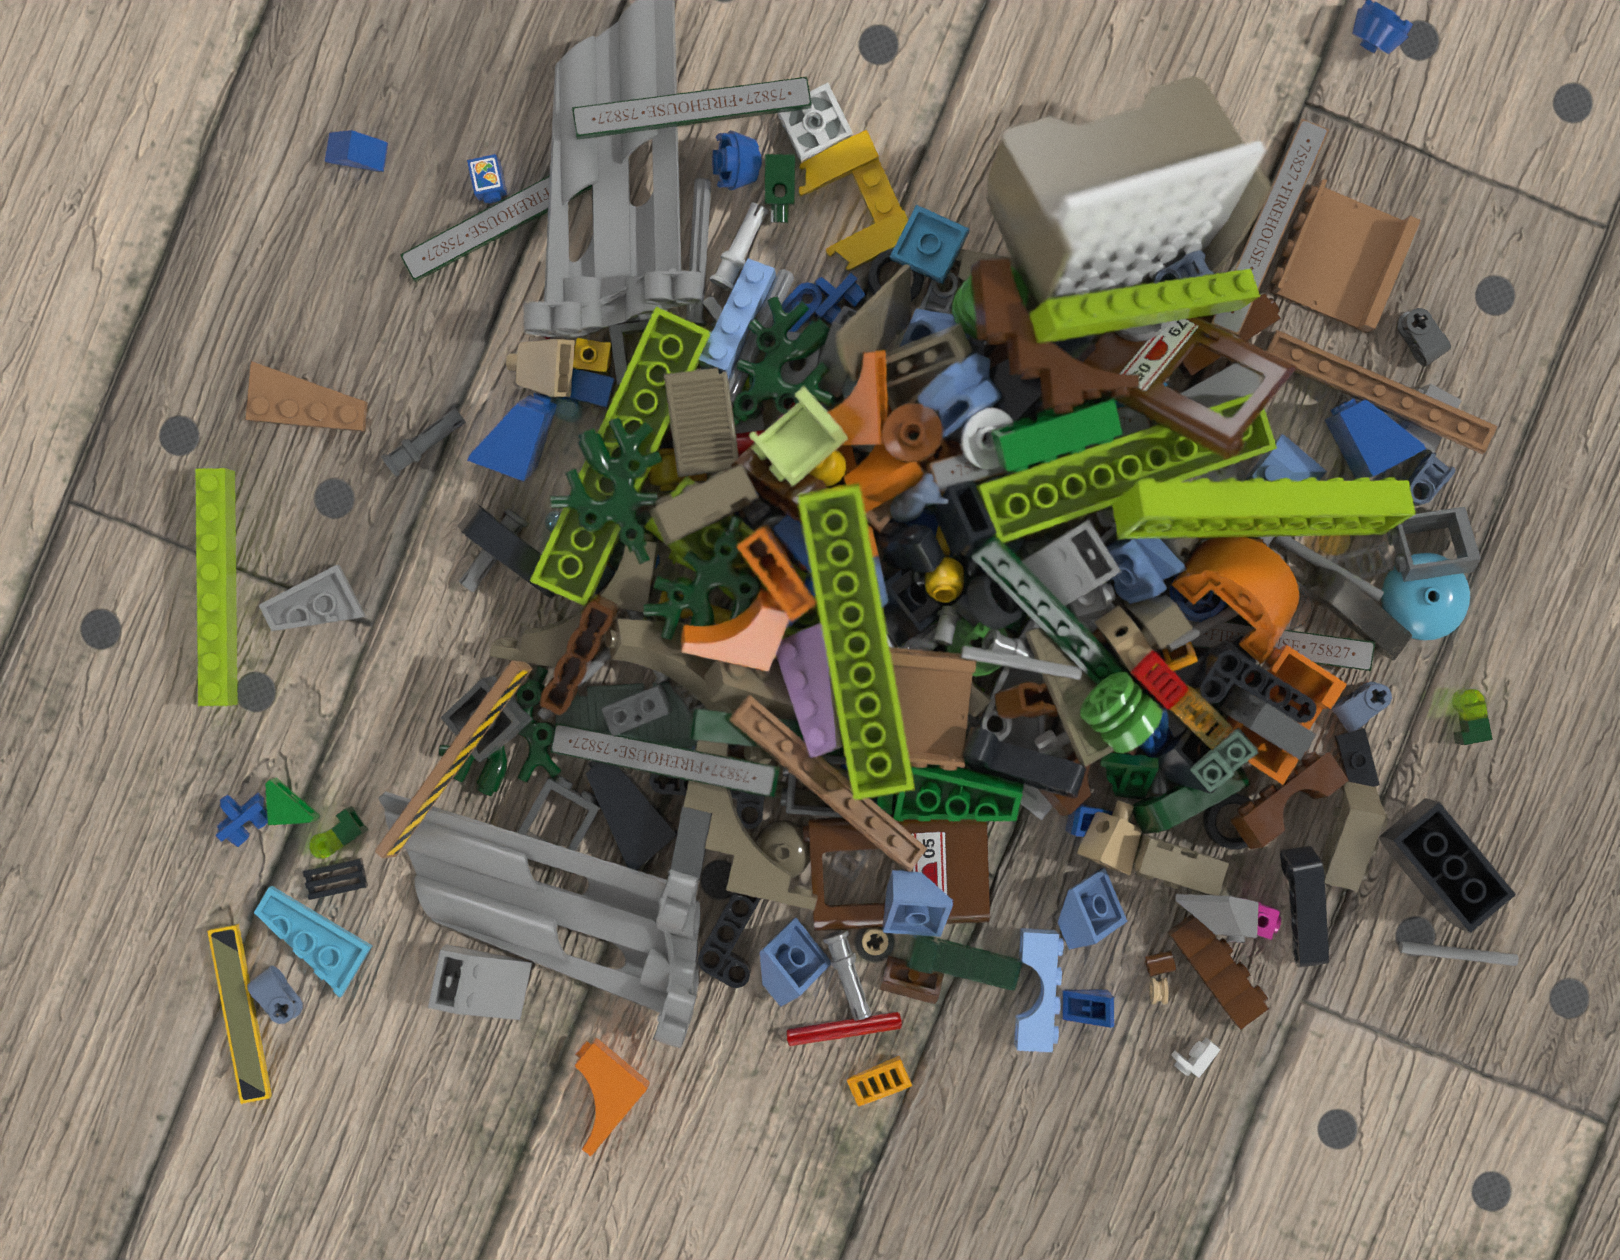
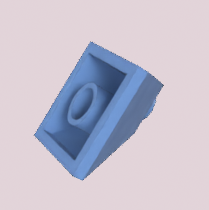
M1281 434L1275 441L1277 449L1266 452L1244 479L1248 481L1254 478H1263L1264 481H1274L1280 478H1290L1291 481H1301L1306 478H1317V481H1319L1327 471L1284 434Z
M1105 868L1099 869L1067 892L1058 925L1069 950L1096 944L1127 922Z
M892 870L886 890L883 933L941 937L953 906V900L922 872Z
M797 918L792 919L760 951L762 985L780 1007L801 996L831 965L830 959Z

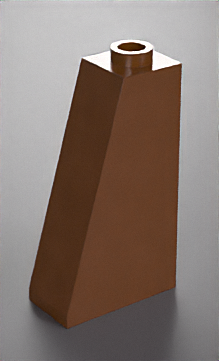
M1262 294L1254 300L1238 335L1239 338L1247 341L1281 319L1278 315L1280 312L1279 307L1272 298L1268 299L1266 294ZM1215 314L1198 318L1211 324ZM1195 346L1179 364L1178 368L1185 379L1222 356L1202 346Z

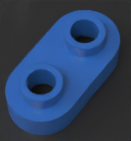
M806 282L798 285L783 301L781 305L783 311L789 313L802 301L804 295L809 294L813 297V301L810 304H805L810 310L788 332H797L821 305L822 293L815 284Z

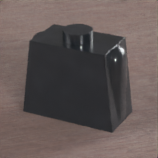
M973 480L946 487L942 498L947 499L948 504H938L934 516L952 556L959 554L970 556L972 551L997 533L996 528Z

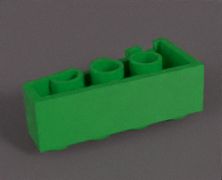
M1101 394V398L1083 400V403L1073 407V412L1054 414V409H1047L1038 412L1036 415L1037 419L1034 421L1031 418H1023L991 431L999 465L1006 471H1011V473L1022 472L1028 469V465L1036 462L1044 464L1055 461L1057 455L1066 452L1068 454L1080 453L1085 450V446L1094 443L1096 445L1108 444L1114 441L1113 437L1123 434L1115 400L1105 394Z
M927 764V767L923 768L911 766L914 789L899 792L893 817L895 821H904V819H918V821H931V819H949V821H961V819L1016 821L1024 785L957 767L956 770H944L935 764Z

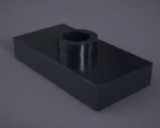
M1365 728L1357 729L1350 733L1345 732L1334 735L1343 772L1349 782L1371 787L1379 786Z

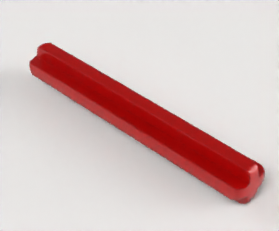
M894 1012L869 1016L857 1021L849 1019L792 1028L787 1030L786 1036L788 1045L796 1046L897 1030L902 1028L900 1014Z

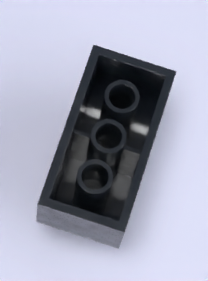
M1424 798L1379 836L1381 843L1433 907L1452 925L1468 933L1473 932L1517 895L1438 801Z

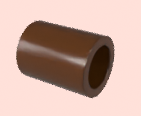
M1171 950L1144 957L1150 977L1176 970Z

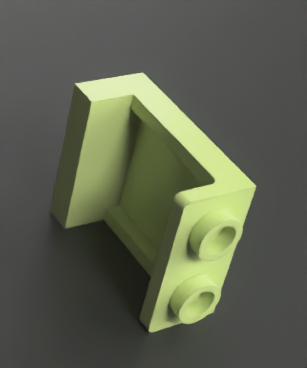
M805 387L795 394L800 402L760 436H757L754 431L749 435L755 442L751 447L762 461L768 457L773 463L769 467L780 482L786 478L792 486L848 439L841 427Z

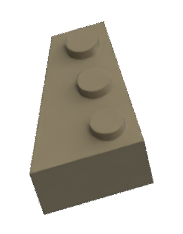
M961 323L886 352L887 398L892 412L900 406L914 403L922 391L941 372L955 363L962 362L971 353L972 349Z
M742 464L727 472L722 470L710 476V480L701 485L699 482L685 487L682 489L683 494L673 498L672 494L655 502L657 506L650 514L666 545L746 509L758 498Z
M1158 594L1153 598L1131 604L1126 600H1119L1152 649H1163L1193 629L1176 603L1165 594L1161 597Z
M778 659L773 660L769 672L716 660L704 675L710 702L737 710L747 696H752L777 719L798 721Z
M1348 781L1339 788L1343 791L1344 795L1341 807H1334L1333 816L1338 817L1333 833H1328L1321 862L1324 869L1325 884L1358 891L1361 882L1365 881L1368 877V863L1371 856L1376 855L1378 836L1380 831L1385 830L1388 816L1384 812L1376 787Z
M1141 833L1132 868L1136 870L1135 875L1148 880H1152L1155 877L1164 880V885L1180 890L1181 886L1191 888V894L1194 895L1210 894L1218 896L1229 863L1222 859Z

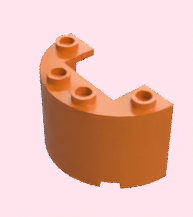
M1214 537L1208 539L1196 548L1184 565L1187 570L1179 573L1171 585L1192 604H1195L1212 589L1254 627L1252 631L1242 638L1239 645L1262 664L1272 652L1297 610L1299 590L1294 574L1289 565L1262 542L1246 537Z
M1288 645L1280 649L1274 647L1265 663L1261 666V668L1315 702V716L1311 721L1299 723L1308 730H1310L1322 709H1332L1347 685ZM1251 672L1246 677L1245 682L1250 683L1254 679L1255 674ZM1278 685L1270 690V699L1278 694ZM1290 700V702L1288 703L1298 711L1301 708V706L1293 700ZM1228 716L1225 724L1217 734L1220 741L1239 727L1258 749V754L1247 762L1283 785L1299 759Z

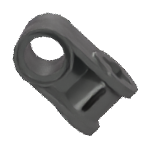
M1416 308L1402 314L1398 318L1397 330L1420 365L1428 366L1451 349L1450 341L1426 309ZM1415 319H1416L1417 324H1415V326L1413 327V326H1412V323H1413V322L1415 321Z

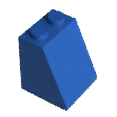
M534 393L518 402L470 453L467 461L525 481L538 468L557 404L550 402L551 398L543 394Z
M1355 399L1345 402L1331 409L1332 416L1324 419L1355 479L1374 477L1426 449L1422 442L1367 399L1358 403Z

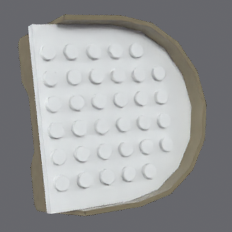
M1189 77L1151 88L1141 108L1099 120L1075 125L1053 117H1046L1006 129L1002 134L988 172L987 202L1024 284L1038 308L1046 300L1154 284L1155 277L1159 271L1178 262L1187 254L1198 250L1204 252V261L1209 270L1216 271L1224 264L1245 237L1273 187L1258 165L1266 151L1261 141L1245 145L1204 80L1198 77Z

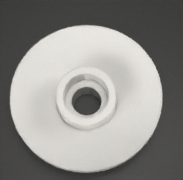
M985 408L971 416L966 422L962 432V449L966 458L974 466L982 469L1000 467L991 431L1013 423L1006 413L994 408ZM985 433V434H986V440H985V442L983 443V442H982V436H983V434Z

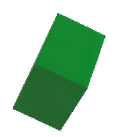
M277 777L266 782L268 826L311 823L321 816Z

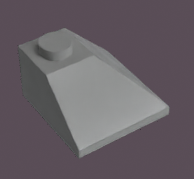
M1176 894V901L1212 932L1217 935L1227 936V942L1245 943V938H1257L1259 902L1232 896Z

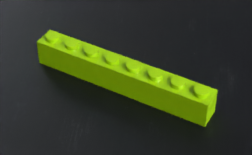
M1250 268L1046 300L1030 314L1038 343L1237 311L1259 298L1260 294Z
M226 468L195 469L198 706L238 705L235 471Z

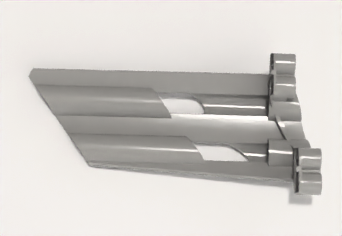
M636 0L623 12L617 23L598 37H588L575 45L555 65L544 302H523L524 333L552 338L563 336L565 339H575L591 335L609 326L650 320L656 306L667 310L672 307L691 305L702 301L701 270L699 272L681 271L678 126L577 140L572 107L677 94L675 0ZM652 139L653 193L645 204L636 207L630 203L629 156L639 146ZM592 185L593 235L584 255L578 261L571 262L569 260L568 201L583 188Z
M384 792L379 796V801L385 809V818L389 830L411 799ZM436 807L430 809L403 849L407 850L416 872L415 888L419 902L433 922L659 1012L657 1018L659 1023L652 1040L681 1049L694 1012L699 984L697 937L700 926V903L696 901L698 877L669 869L668 880L443 809ZM528 859L586 877L588 880L587 891L580 895L534 880L528 866ZM557 925L612 942L623 952L626 959L625 965L620 969H611L567 955L560 945Z

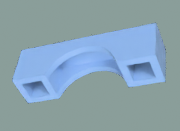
M749 258L747 259L699 359L701 370L718 368L719 374L727 372L729 379L744 347L749 331L748 325L761 310L776 278L775 268Z
M1020 928L1019 958L1023 963L1037 971L1041 988L1035 1004L1029 1010L1016 1015L1014 1045L1017 1051L1053 1052V1044H1058L1059 1029L1058 1026H1054L1055 1014L1059 1015L1060 997H1056V985H1061L1062 969L1057 967L1058 956L1063 955L1064 944L1063 938H1059L1056 930Z

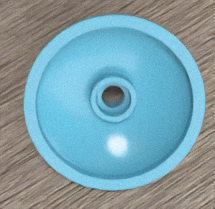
M1434 553L1411 555L1414 565L1450 560ZM1394 565L1385 577L1382 586L1384 593L1381 597V603L1386 618L1397 631L1412 639L1434 640L1450 634L1464 620L1470 604L1469 585L1463 573L1404 582L1401 572H1397ZM1430 591L1436 594V599L1433 602L1428 599Z

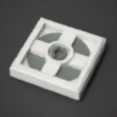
M829 83L810 91L811 109L777 113L801 163L854 136Z

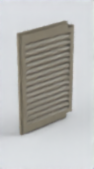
M718 368L664 374L678 477L731 470V464H734L739 455L727 372L719 374Z

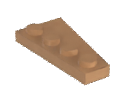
M251 361L245 420L365 432L367 402Z

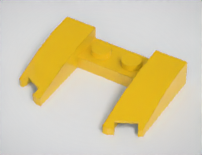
M867 129L800 164V169H806L805 186H799L800 197L852 174L875 223L825 249L827 255L832 257L837 252L849 262L846 270L851 271L874 260L880 253L888 249H894L908 222L905 211L901 209L879 161V155Z

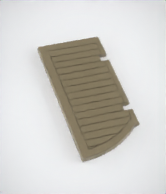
M905 264L836 333L839 358L843 368L851 376L852 381H856L861 375L863 352L884 351L895 340L896 335H899L909 325L911 321L910 265Z
M1042 628L1025 632L1036 660L1079 667ZM1083 670L1080 680L1042 673L1080 765L1086 767L1114 751L1103 740L1101 732H1095L1090 724H1087L1080 716L1084 700L1097 684Z

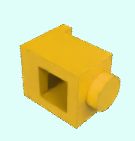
M577 338L576 345H574L573 368L609 376L613 355L612 344ZM587 350L594 351V357L590 360L584 359V352Z

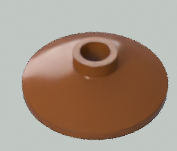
M917 403L906 404L895 409L887 417L882 429V439L887 451L896 459L904 462H918L928 458L937 450L943 437L942 423L936 412L929 407H924L922 404ZM912 433L919 434L918 439L914 441L909 439Z

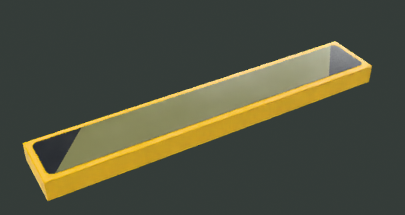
M236 924L210 929L207 932L240 1104L269 1099L272 1097L254 999L247 988L250 978L240 926Z

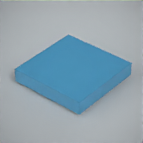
M916 204L890 255V260L903 266L905 264L910 265L911 270L944 284L970 230Z

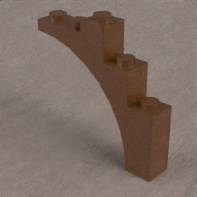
M1009 258L982 259L971 266L978 340H988L989 344L1008 343L1011 375L1021 374L1022 379L1040 377L1043 410L1054 409V414L1073 412V407L1082 404L1083 400L1101 398V394L1111 393V398L1130 396V391L1140 387L1139 375L1115 374L1095 369L1071 358L1051 341L1038 343L1031 317L1023 306L1015 286Z

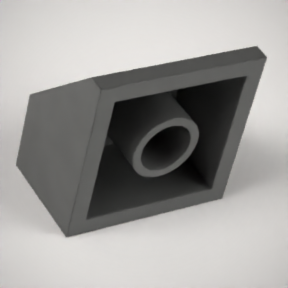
M495 676L481 678L440 717L456 736L498 680ZM513 696L471 754L478 762L483 761L513 739L532 721V718Z

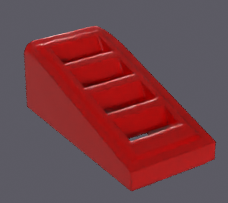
M1153 650L1131 670V673L1154 699L1167 710L1172 709L1189 691L1185 683Z

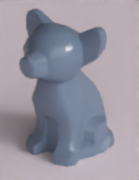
M928 473L923 476L922 481L916 486L910 487L895 496L891 504L890 514L897 522H910L916 520L921 515L926 503L948 504V500L939 497L938 485L934 482L933 475Z

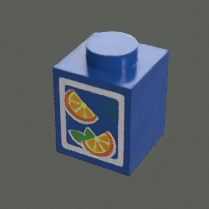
M496 154L467 160L474 194L479 201L494 203L500 201L501 196L508 195L501 161Z

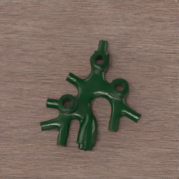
M777 296L767 300L774 320L772 327L765 328L756 319L749 323L748 328L756 336L757 346L766 356L760 363H751L743 359L738 361L737 370L752 376L753 383L749 391L741 392L735 398L734 406L732 407L735 427L741 420L746 422L748 419L758 418L764 409L763 402L768 399H774L778 411L785 415L790 410L789 405L792 402H795V405L800 402L795 394L803 387L808 390L817 402L827 406L833 404L835 395L818 388L819 381L830 371L823 362L799 384H788L781 378V368L785 363L804 359L817 352L826 343L830 328L819 318L816 323L812 321L795 340L788 339V331L810 310L802 301L791 312L785 313ZM776 341L775 345L770 347L771 342ZM754 403L753 408L748 411L749 405Z
M620 417L608 423L621 449L619 458L615 459L610 456L601 434L596 433L595 428L578 435L580 440L578 445L589 466L598 474L610 479L613 483L614 490L611 497L603 501L591 498L586 492L575 468L565 473L572 489L571 493L567 496H551V508H572L579 512L581 527L590 532L599 531L607 521L615 522L620 527L619 536L621 541L627 546L629 552H634L639 565L650 561V558L644 547L648 545L645 540V531L637 522L636 512L640 506L656 505L657 493H641L637 491L634 487V480L643 478L648 468L662 462L658 450L648 455H641L639 453V446L653 431L645 421L634 433L628 434ZM638 461L640 468L637 471H631L629 469L631 462ZM593 513L596 515L597 520L594 524L589 525L586 518L589 514ZM630 529L637 531V537L634 540H629L626 536L627 531Z
M737 515L731 516L728 527L723 528L722 534L715 543V554L711 559L703 560L691 549L683 557L696 572V577L693 581L687 577H678L674 581L657 577L654 588L667 592L669 600L664 603L644 604V616L661 615L665 617L666 621L661 634L663 638L673 639L681 611L685 608L690 609L693 613L689 626L714 625V612L709 601V594L715 587H725L734 596L735 602L729 621L746 611L754 602L753 596L756 595L761 585L760 577L752 569L738 572L733 567V559L739 552L737 546L742 543V533L740 532L743 522L742 517ZM723 545H729L732 550L726 551ZM742 583L750 584L751 588H745ZM676 591H682L684 596H679Z
M540 666L537 667L533 678L528 677L526 684L522 685L517 692V702L532 718V721L517 734L524 737L529 744L528 756L517 777L527 783L537 766L543 767L552 778L562 771L548 753L549 744H552L555 726L550 722H536L533 718L534 706L540 703L541 695L546 686L543 682L549 670ZM528 689L534 693V698L531 701L525 697ZM541 729H545L548 732L546 740L541 739L539 736ZM450 745L439 746V757L444 755ZM504 745L487 757L485 765L476 781L478 784L476 790L485 795L493 796L494 792H498L505 777L507 755ZM472 754L469 755L453 779L463 783L475 758Z

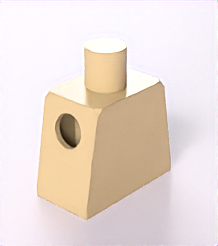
M550 339L520 342L517 354L510 353L507 356L506 367L509 371H516V383L519 386L548 396L571 397L575 340Z
M1117 606L1094 623L1119 662L1134 676L1131 670L1152 648L1135 623L1120 606ZM1123 628L1126 634L1122 637H1116V632Z
M1117 800L1112 815L1097 812L1080 844L1077 854L1106 868L1130 875L1141 835V829L1129 823L1134 806Z

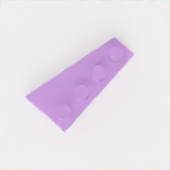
M819 623L781 640L776 652L810 757H818L841 747L838 711L834 702V690L822 625Z

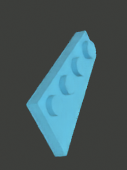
M273 886L268 888L254 911L280 939H283L293 949V952L300 959L303 958L315 970L314 973L321 980L324 979L334 989L333 992L339 998L344 995L373 946Z

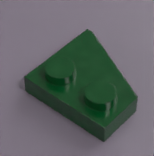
M1109 753L1101 758V766L1106 768V777L1109 783L1112 784L1115 796L1145 800L1158 770V758H1151L1145 755Z

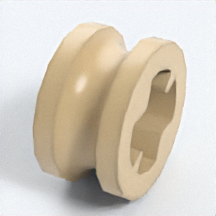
M881 928L867 929L862 936L864 950L871 955L884 953L888 947L886 933H883ZM877 934L878 938L881 935L883 941L879 942L880 947L877 949H873V945L870 947L867 945V942L871 940L870 935Z
M1150 978L1149 996L1151 1004H1156L1158 1001H1161L1162 1004L1168 1003L1167 978H1161L1160 981H1157L1156 978Z

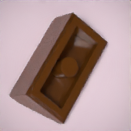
M888 955L879 989L936 1004L940 996L945 970Z

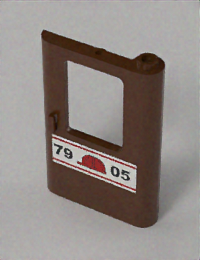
M1198 317L1168 322L1167 327L1158 336L1146 341H1129L1118 336L1115 331L1105 332L1096 342L1095 346L1097 348L1083 362L1092 368L1115 374L1139 375V388L1130 391V396L1113 399L1225 459H1229L1232 456L1235 457L1241 452L1244 446L1243 433L1296 369V365ZM1195 346H1202L1265 378L1233 418H1226L1163 385Z
M843 817L808 819L809 825H803L804 842L810 843L812 894L818 895L815 910H813L814 931L882 928L885 902L827 905L825 903L822 856L825 852L874 850L879 848ZM904 819V821H896L927 848L911 872H922L953 900V906L946 924L989 922L987 821H977L976 819H961V821H949V819H931V821Z

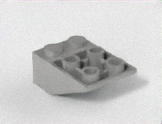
M1089 520L1082 522L1021 561L1064 606L1121 572Z
M446 944L439 952L428 1008L462 1015L520 1020L532 962Z

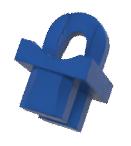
M850 273L835 289L826 279L819 277L815 281L816 286H818L827 299L815 310L816 314L814 316L818 320L819 318L821 320L824 319L832 325L841 311L837 304L843 298L855 308L865 298V293L857 284V278Z
M256 793L242 806L229 795L221 798L220 807L228 817L217 825L219 832L215 836L221 842L227 839L236 847H239L250 835L242 826L244 823L250 820L258 829L264 827L268 823L267 809L264 806V798L260 793Z

